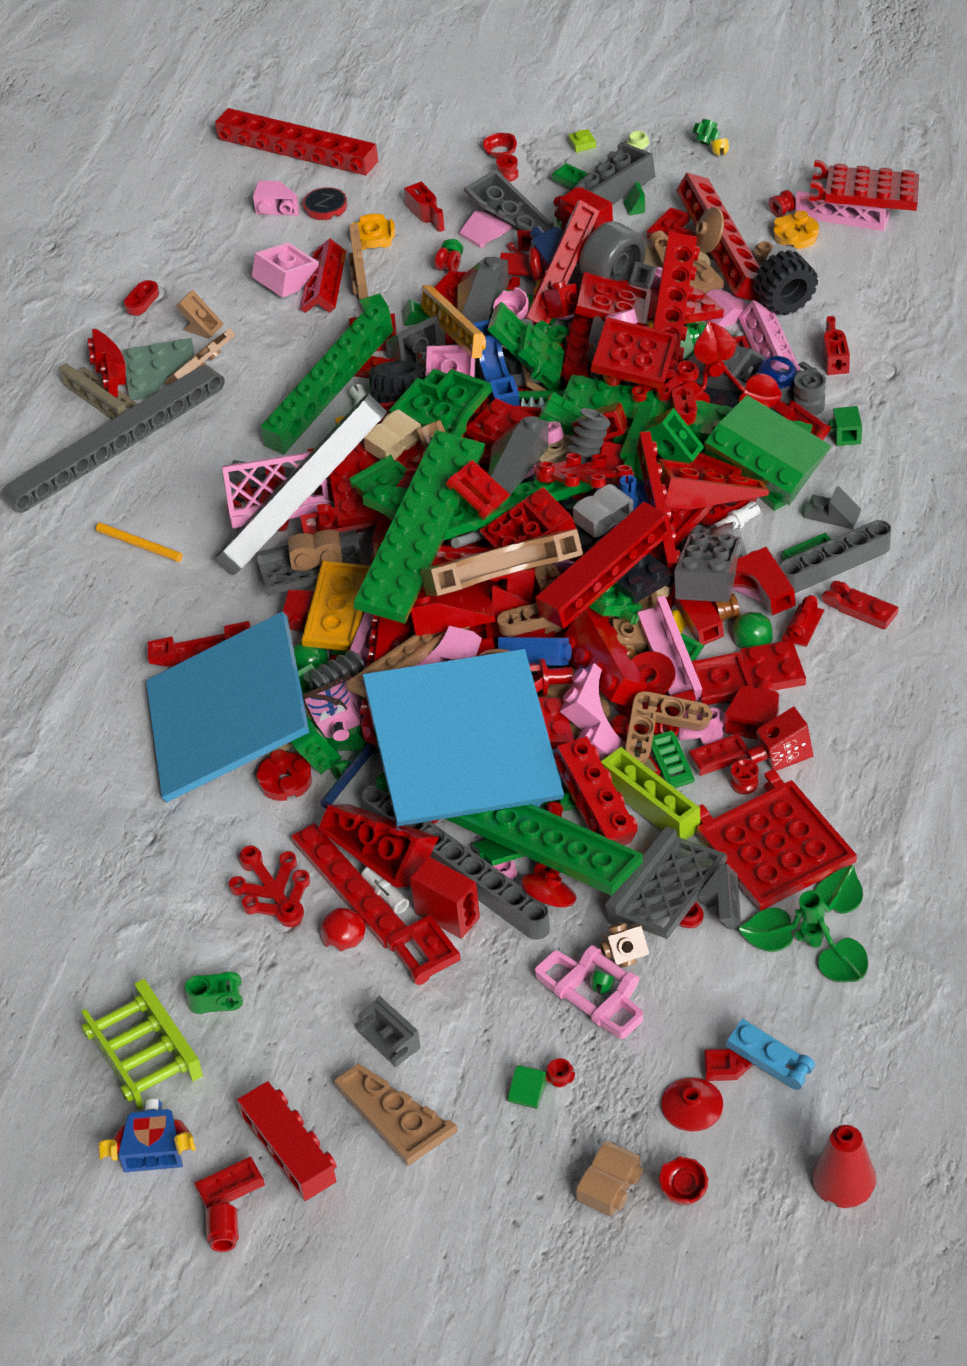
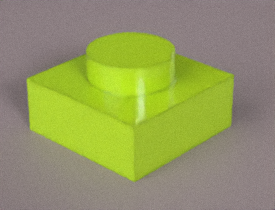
M589 129L568 134L569 143L576 153L596 148V140Z

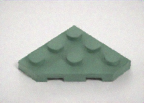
M192 338L123 349L129 398L132 400L145 399L157 393L159 387L165 383L164 381L195 355Z

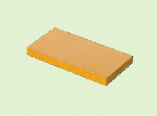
M322 561L302 637V646L350 651L364 615L363 611L353 609L354 600L371 566Z

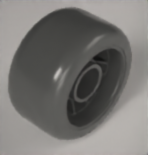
M610 221L600 225L587 238L580 252L578 260L580 278L582 279L584 272H588L616 281L624 279L629 283L635 262L643 263L645 259L646 248L643 238L639 233L619 222Z

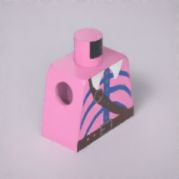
M350 674L303 694L313 719L325 737H333L337 741L346 740L349 737V729L360 725V720L362 719V715L359 714L361 695L347 690L346 682L352 678Z

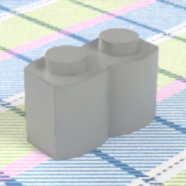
M606 485L599 488L593 496L581 499L573 507V521L593 537L601 536L609 531L613 525H618L633 511V499L614 485Z

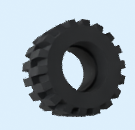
M786 250L784 253V251H779L777 255H771L770 259L765 260L761 268H758L756 271L757 275L753 279V289L755 294L771 312L776 315H789L790 312L795 313L799 308H803L805 303L812 299V294L817 290L815 287L818 285V275L798 252Z
M391 361L374 366L369 371L370 395L378 403L398 401L417 378L422 380L426 378V366L410 361Z

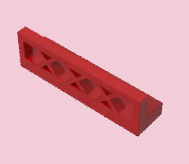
M331 238L312 252L311 257L318 261L319 265L305 284L300 308L305 313L316 304H319L329 313L336 308L347 251Z

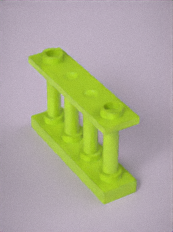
M145 978L134 983L137 993L134 1001L94 1021L87 1009L81 1011L84 1023L81 1024V1029L88 1041L91 1039L95 1041L121 1082L120 1090L128 1103L133 1101L139 1111L144 1108L140 1093L178 1072L181 1074L186 1072L192 1082L203 1077L198 1057ZM138 1011L141 1013L146 1011L149 1015L147 1021L109 1041L105 1039L101 1032ZM151 1031L154 1033L160 1032L162 1035L160 1037L161 1041L121 1062L114 1053L117 1049ZM166 1051L167 1053L173 1052L176 1056L170 1064L136 1082H133L127 1073Z

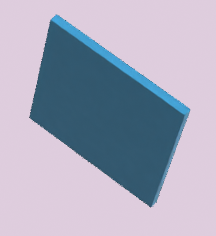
M283 611L146 680L161 795L166 802L309 733L288 618Z
M525 649L363 674V684L397 826L563 799L564 793Z

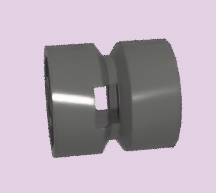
M804 370L797 373L794 377V402L800 404L815 416L822 413L825 409V376L816 370Z

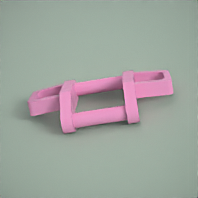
M591 945L584 952L579 963L560 951H554L535 968L537 980L553 991L560 999L570 1001L588 1014L593 1023L601 1026L619 1039H625L643 1022V1011L629 1000L639 982V977L633 972H626L606 958L596 946ZM555 964H561L571 970L558 983L546 974ZM595 965L620 981L617 990L599 1007L575 991L590 976ZM623 1007L634 1017L624 1026H618L609 1019Z

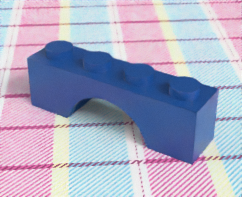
M491 319L472 323L483 333L486 339L485 350H482V358H477L484 381L491 383L492 392L489 394L491 403L497 398L512 406H519V392L513 375L510 376L507 370L501 342L487 330Z

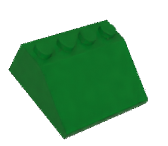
M748 395L718 423L705 441V455L741 468V476L763 481L769 490V494L789 506L831 449L830 444Z

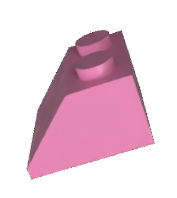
M287 242L256 252L252 277L278 296L286 297L300 291L317 269L319 262Z

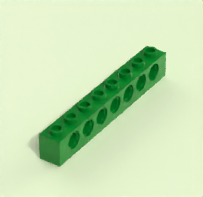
M371 303L260 426L265 447L285 455L393 332L390 311Z

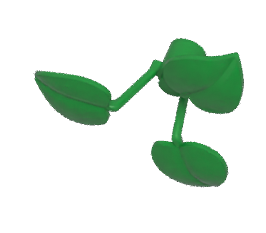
M853 865L844 867L829 875L816 887L815 891L809 890L802 893L799 897L800 909L795 910L796 916L792 924L791 917L786 911L774 907L758 912L748 922L739 927L742 936L752 946L767 952H777L791 945L793 936L790 930L797 928L802 917L810 924H820L830 949L821 953L818 964L821 973L827 979L835 982H857L863 979L868 971V957L864 947L852 938H844L835 945L824 921L825 911L829 913L833 909L839 914H846L857 909L862 903L863 888Z

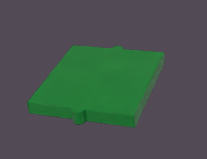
M489 839L473 843V849L492 866L525 857Z

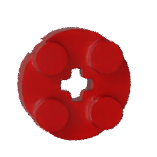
M284 750L272 752L271 756L262 762L257 771V781L263 795L276 801H286L287 797L295 794L296 798L302 796L312 784L310 763L303 756L296 753H286ZM283 774L290 775V777L285 776L283 779H280V776Z

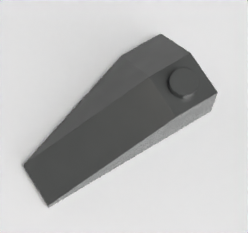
M485 257L467 271L459 282L457 310L471 323L488 320L492 314L495 299L499 297L509 284L508 260L499 259L498 257Z
M534 416L524 417L505 431L492 445L488 474L510 495L548 449L549 421L540 420Z

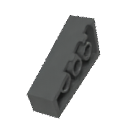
M620 142L617 145L618 150L616 152L611 151L607 155V160L604 163L600 162L596 166V171L588 173L574 188L582 187L611 201L612 205H614L629 194L635 182H639L643 186L656 177L653 154Z

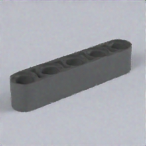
M883 520L870 522L784 560L780 564V568L793 586L795 593H798L887 553L890 550L891 525Z

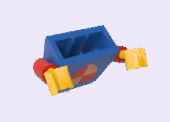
M149 1099L144 1102L143 1112H132L128 1115L126 1124L120 1127L112 1139L102 1140L98 1143L99 1160L110 1156L112 1160L116 1161L119 1154L125 1173L183 1167L181 1152L192 1149L193 1152L196 1151L193 1135L181 1120L174 1119L171 1110H162V1102L160 1100Z

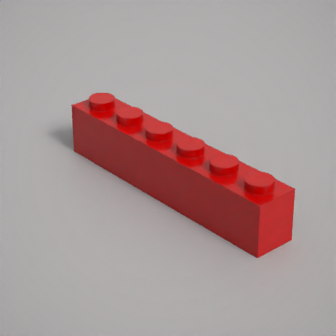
M646 502L640 504L535 597L540 616L562 629L568 626L598 599L601 594L607 591L671 533L667 513Z

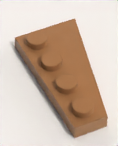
M359 1063L334 1080L335 1087L407 1166L457 1132L456 1124L450 1120L445 1121L441 1119L434 1110L427 1106L422 1107L414 1102L407 1093L403 1091L398 1092L389 1086V1082Z

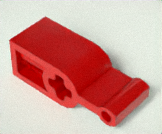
M422 181L405 187L406 207L420 221L425 223L431 222L438 232L444 231L443 209L437 207L435 194Z
M827 316L823 348L827 375L848 374L850 353L846 335L842 330L835 329L836 318L834 316Z

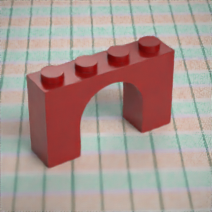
M767 546L738 558L733 588L742 587L756 592L772 616L796 606L794 588ZM675 585L671 587L674 604L698 642L706 645L724 637L722 620L713 607L712 601L676 599Z

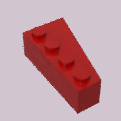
M588 607L573 620L563 637L569 638V644L572 648L571 658L568 661L578 670L580 668L585 669L595 663L602 669L599 678V690L610 701L632 708L635 696L640 692H644L647 684L635 663L629 660L627 656L628 650L625 645L620 644L615 627L610 626L608 622L609 617L602 616Z
M350 804L328 805L318 827L320 832L395 888L411 887L410 877L413 875L414 870L430 857L439 838L408 825L397 826L394 820Z

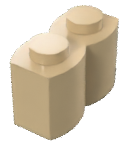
M400 410L387 414L382 423L374 426L364 437L365 450L380 460L390 454L396 460L404 450L411 448L419 441L420 436L417 429L421 427V424Z

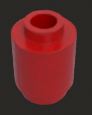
M217 1202L206 1210L207 1242L212 1250L216 1252L231 1251L236 1247V1242L239 1239L237 1209L227 1202Z

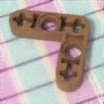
M546 564L535 568V580L539 592L546 589L559 577L560 573L554 564ZM548 575L551 580L547 581L546 576ZM537 603L502 612L497 618L499 632L508 637L555 624L543 617L537 619L529 618L533 614H540Z
M640 692L635 696L632 704L624 750L634 756L636 742L641 743L640 757H634L645 765L651 752L655 722L702 731L709 726L712 711L710 707L700 702L652 692ZM642 702L648 703V709L642 708ZM657 704L661 705L659 713L656 712ZM668 706L676 707L679 715L670 716L665 712V708ZM685 710H688L687 718H683ZM696 713L701 714L702 721L696 720ZM643 724L648 728V733L639 734L634 730V726Z

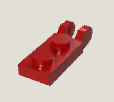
M837 580L830 584L831 591L826 590L822 594V600L825 604L838 609L841 613L886 630L897 616L899 607L850 588L847 583Z

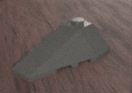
M496 169L466 186L463 190L480 207L523 231H531L537 226H540L545 232L553 228V223Z

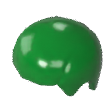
M748 612L738 616L733 622L732 632L735 644L739 648L743 649L770 644L773 641L771 621L762 613Z
M302 641L293 646L297 669L312 663L314 669L317 670L319 665L327 664V649L302 646Z

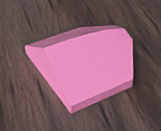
M474 211L461 229L460 236L482 248L485 246V243L508 232L509 229L511 230L513 224L489 211Z
M713 289L706 293L724 309L723 318L710 320L723 328L739 322L740 314L748 307L740 297L735 296L733 293L719 289Z

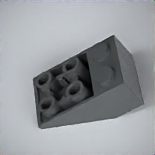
M737 346L734 355L728 360H723L724 365L727 366L731 374L744 387L746 381L751 376L766 374L772 361L751 348ZM693 353L688 361L696 364L699 370V377L695 382L702 385V372L705 370V367ZM722 373L719 377L708 376L706 387L739 393L743 392L738 389L725 373Z
M701 532L689 534L675 568L676 599L728 602L733 590L741 537H735L731 534L707 535Z

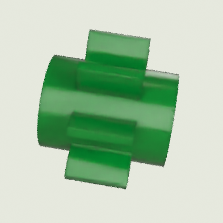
M702 119L701 122L695 123L692 133L696 136L695 141L710 146L712 141L718 140L721 133L717 129L718 124L708 119Z

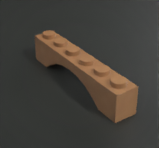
M567 529L420 569L426 596H439L506 574L583 555L577 529Z

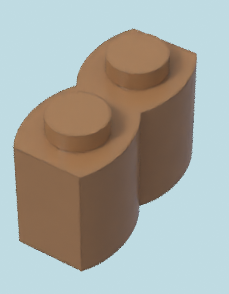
M323 530L314 535L302 533L288 538L289 556L293 570H309L317 565L321 566L322 561L343 562L339 531Z
M606 1141L599 1149L592 1165L587 1169L576 1189L577 1201L610 1217L615 1213L616 1209L621 1210L628 1198L626 1191L632 1184L637 1185L642 1176L643 1168L641 1167L640 1156Z

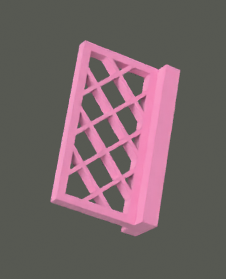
M311 452L222 466L229 520L232 528L242 527L259 509L262 503L256 500V498L264 488L273 494L274 490L268 487L267 483L274 474L284 481L287 479L277 471L282 463L290 462L297 468ZM264 466L271 471L263 482L252 475L257 467ZM239 470L246 476L236 486L230 482L228 472ZM249 478L260 485L253 496L242 490V487ZM326 479L320 484L322 494L310 495L289 519L318 512L317 505L319 504L331 506ZM231 487L235 489L233 493H231ZM239 492L250 499L245 507L234 509L233 499Z

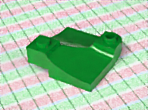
M433 368L424 380L417 378L389 410V413L400 410L420 423L421 427L440 419L447 433L461 437L466 432L468 419L492 392L491 383L450 369L448 373H444Z

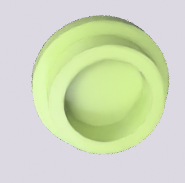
M634 131L630 133L627 144L644 149L649 145V138L643 131Z

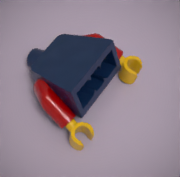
M537 226L530 232L532 240L528 252L529 266L533 280L537 282L533 290L534 294L564 232L559 227H554L545 232L540 226Z

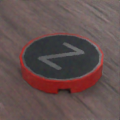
M331 187L315 189L308 193L303 201L304 210L307 212V215L317 220H330L336 214L338 217L345 212L348 205L345 193Z

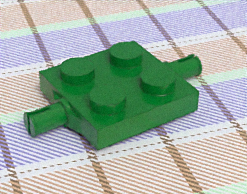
M527 323L521 331L517 355L532 367V379L534 378V380L538 381L543 375L555 383L561 377L564 350L557 342H552L548 338L549 329L546 327L539 329Z
M611 586L589 607L602 616H617L620 619L626 620L631 625H635L639 621L637 613L641 611L642 605L638 602L634 604L631 598Z

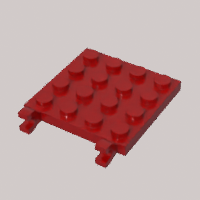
M814 160V167H820L822 171L820 173H813L812 180H821L822 178L828 180L826 189L823 188L820 182L811 181L810 188H816L819 192L817 194H809V201L825 200V203L917 211L919 174L913 170L896 172L890 168H879V170L870 169L868 166L852 168L841 163L827 167L823 161Z
M421 439L411 448L404 450L395 461L401 463L406 469L410 467L418 468L423 456L422 454L425 451ZM361 440L329 475L335 507L328 504L317 505L320 526L338 521V527L374 522L380 519L382 513L363 505V497L357 492L355 487L352 488L350 486L349 478L380 461L379 458L365 450L364 440ZM310 448V449H307V450H308V452H311V451H313L315 448Z
M775 769L764 773V777L768 780L764 784V788L768 792L714 819L703 804L699 805L700 826L697 827V835L708 848L727 855L725 864H728L737 873L738 885L759 911L857 862V854L794 781L790 780L784 783Z

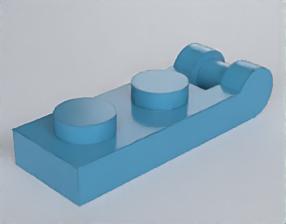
M743 1018L725 1044L726 1047L796 1090L801 1089L805 1083V1075L810 1074L815 1067V1062L807 1055L798 1054ZM789 1064L795 1069L789 1070L786 1068V1065Z

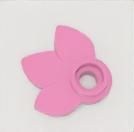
M710 708L712 718L709 726L702 731L680 727L679 740L701 738L703 746L721 740L723 738L722 729L725 725V713L721 709ZM688 710L685 711L683 718H687ZM696 713V720L702 721L701 714Z

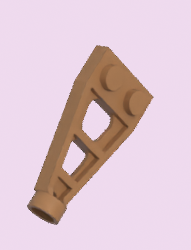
M656 231L650 236L649 244L654 249L662 268L668 236L663 231ZM700 259L693 261V266L697 267L696 272L698 273H696L695 281L690 280V286L704 291L705 294L710 290L724 287V280L712 267Z

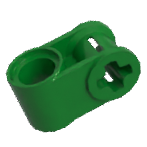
M223 972L220 974L196 975L189 978L185 983L187 1004L191 1012L204 1014L239 1009L243 1005V998L239 993V987L242 983L241 976L235 972Z

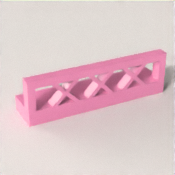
M797 191L796 211H806L808 216L818 221L884 231L889 220L890 210H886V208L825 203V200L809 201V194L815 193Z
M753 300L740 314L739 320L752 349L772 360L766 374L773 378L781 368L796 374L800 367L775 313Z
M665 595L657 597L654 608L640 611L637 615L639 616L638 622L650 651L665 654L672 660L675 666V681L667 691V695L672 696L692 689L696 696V702H699L702 692L701 684Z

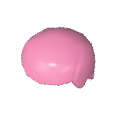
M517 287L509 292L503 290L493 304L494 311L495 306L503 302L519 319H524L529 309V300L526 292Z

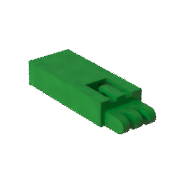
M654 405L638 407L620 453L621 459L625 460L624 465L632 467L636 481H641L643 478L636 446L640 432L645 429L653 417L657 416Z

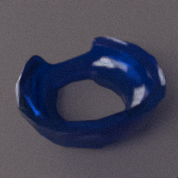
M772 356L763 361L758 368V373L771 376L777 382L779 388H786L794 383L797 369L788 358ZM772 360H777L786 364L789 369L785 372H779L774 370L770 363Z

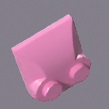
M459 345L427 346L426 377L433 368L444 373H448L450 369L475 377V358L469 356Z

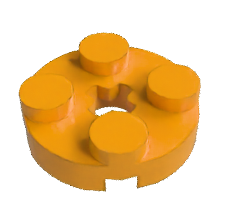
M796 211L795 214L778 217L774 221V239L778 244L785 246L786 244L794 245V248L802 249L813 245L817 241V236H819L818 222L808 216L806 211Z
M377 213L359 217L360 221L356 224L359 227L362 250L391 246L392 239L396 234L395 224L391 218L389 221L385 219V215Z

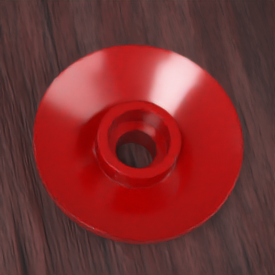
M649 651L638 654L630 660L635 663L647 684L644 692L663 695L672 687L676 677V670L672 660L665 654Z
M531 873L522 878L521 886L524 891L544 904L565 908L573 906L576 902L577 896L573 889L555 873Z
M695 1077L683 1078L672 1083L665 1090L662 1096L661 1107L664 1117L671 1125L680 1130L696 1132L713 1126L719 1120L723 1112V1098L718 1088L711 1082Z

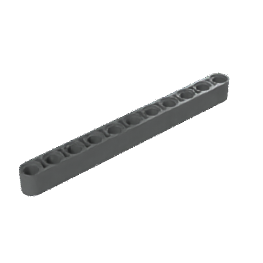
M208 365L199 366L8 483L2 490V499L19 513L28 511L217 394L224 386V377Z

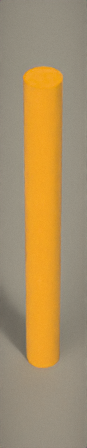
M101 522L96 526V531L176 562L182 560L183 554L176 550Z

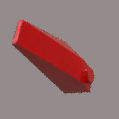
M659 459L658 462L662 467L661 484L666 486L667 495L665 503L666 506H670L671 511H679L680 509L691 510L768 496L769 493L764 482L735 474H729L727 478L715 472L714 469L707 468L705 472L691 469L692 464L664 459Z

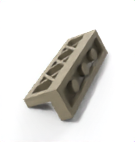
M67 363L59 367L63 386L111 420L126 412V408H132L137 405L136 402L119 390L118 397L108 393L107 388H103L102 379L86 367H82L78 371Z

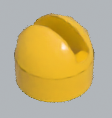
M718 139L711 142V148L715 155L720 156V151L723 152V155L728 152V139Z

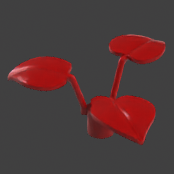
M708 320L704 330L694 344V354L705 367V370L702 372V386L699 387L695 381L683 383L680 386L693 390L695 400L710 403L709 395L704 392L708 376L719 377L722 373H725L738 389L743 391L739 396V402L748 395L768 408L776 404L780 400L782 392L777 382L767 374L753 375L746 381L744 387L731 374L727 366L724 365L723 360H728L734 355L736 349L735 341L725 328Z

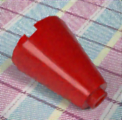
M840 1125L833 1129L812 1172L814 1190L825 1202L828 1200L836 1203L837 1207L841 1208L857 1207L866 1202L871 1197V1193L876 1185V1172L862 1134L856 1127L851 1125Z

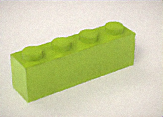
M622 747L601 761L604 768L609 770L612 783L616 790L622 794L624 801L663 831L666 826L676 830L677 837L685 840L697 832V827L700 826V807Z

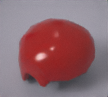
M337 908L330 911L323 919L320 938L327 948L331 945L341 952L345 949L354 948L364 939L366 931L365 921L360 914L353 910Z
M678 1156L670 1162L664 1163L658 1178L664 1196L670 1202L681 1206L691 1205L699 1201L708 1189L709 1179L705 1168L696 1159Z

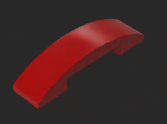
M250 621L225 625L223 634L175 643L173 636L147 641L149 664L173 667L251 628Z

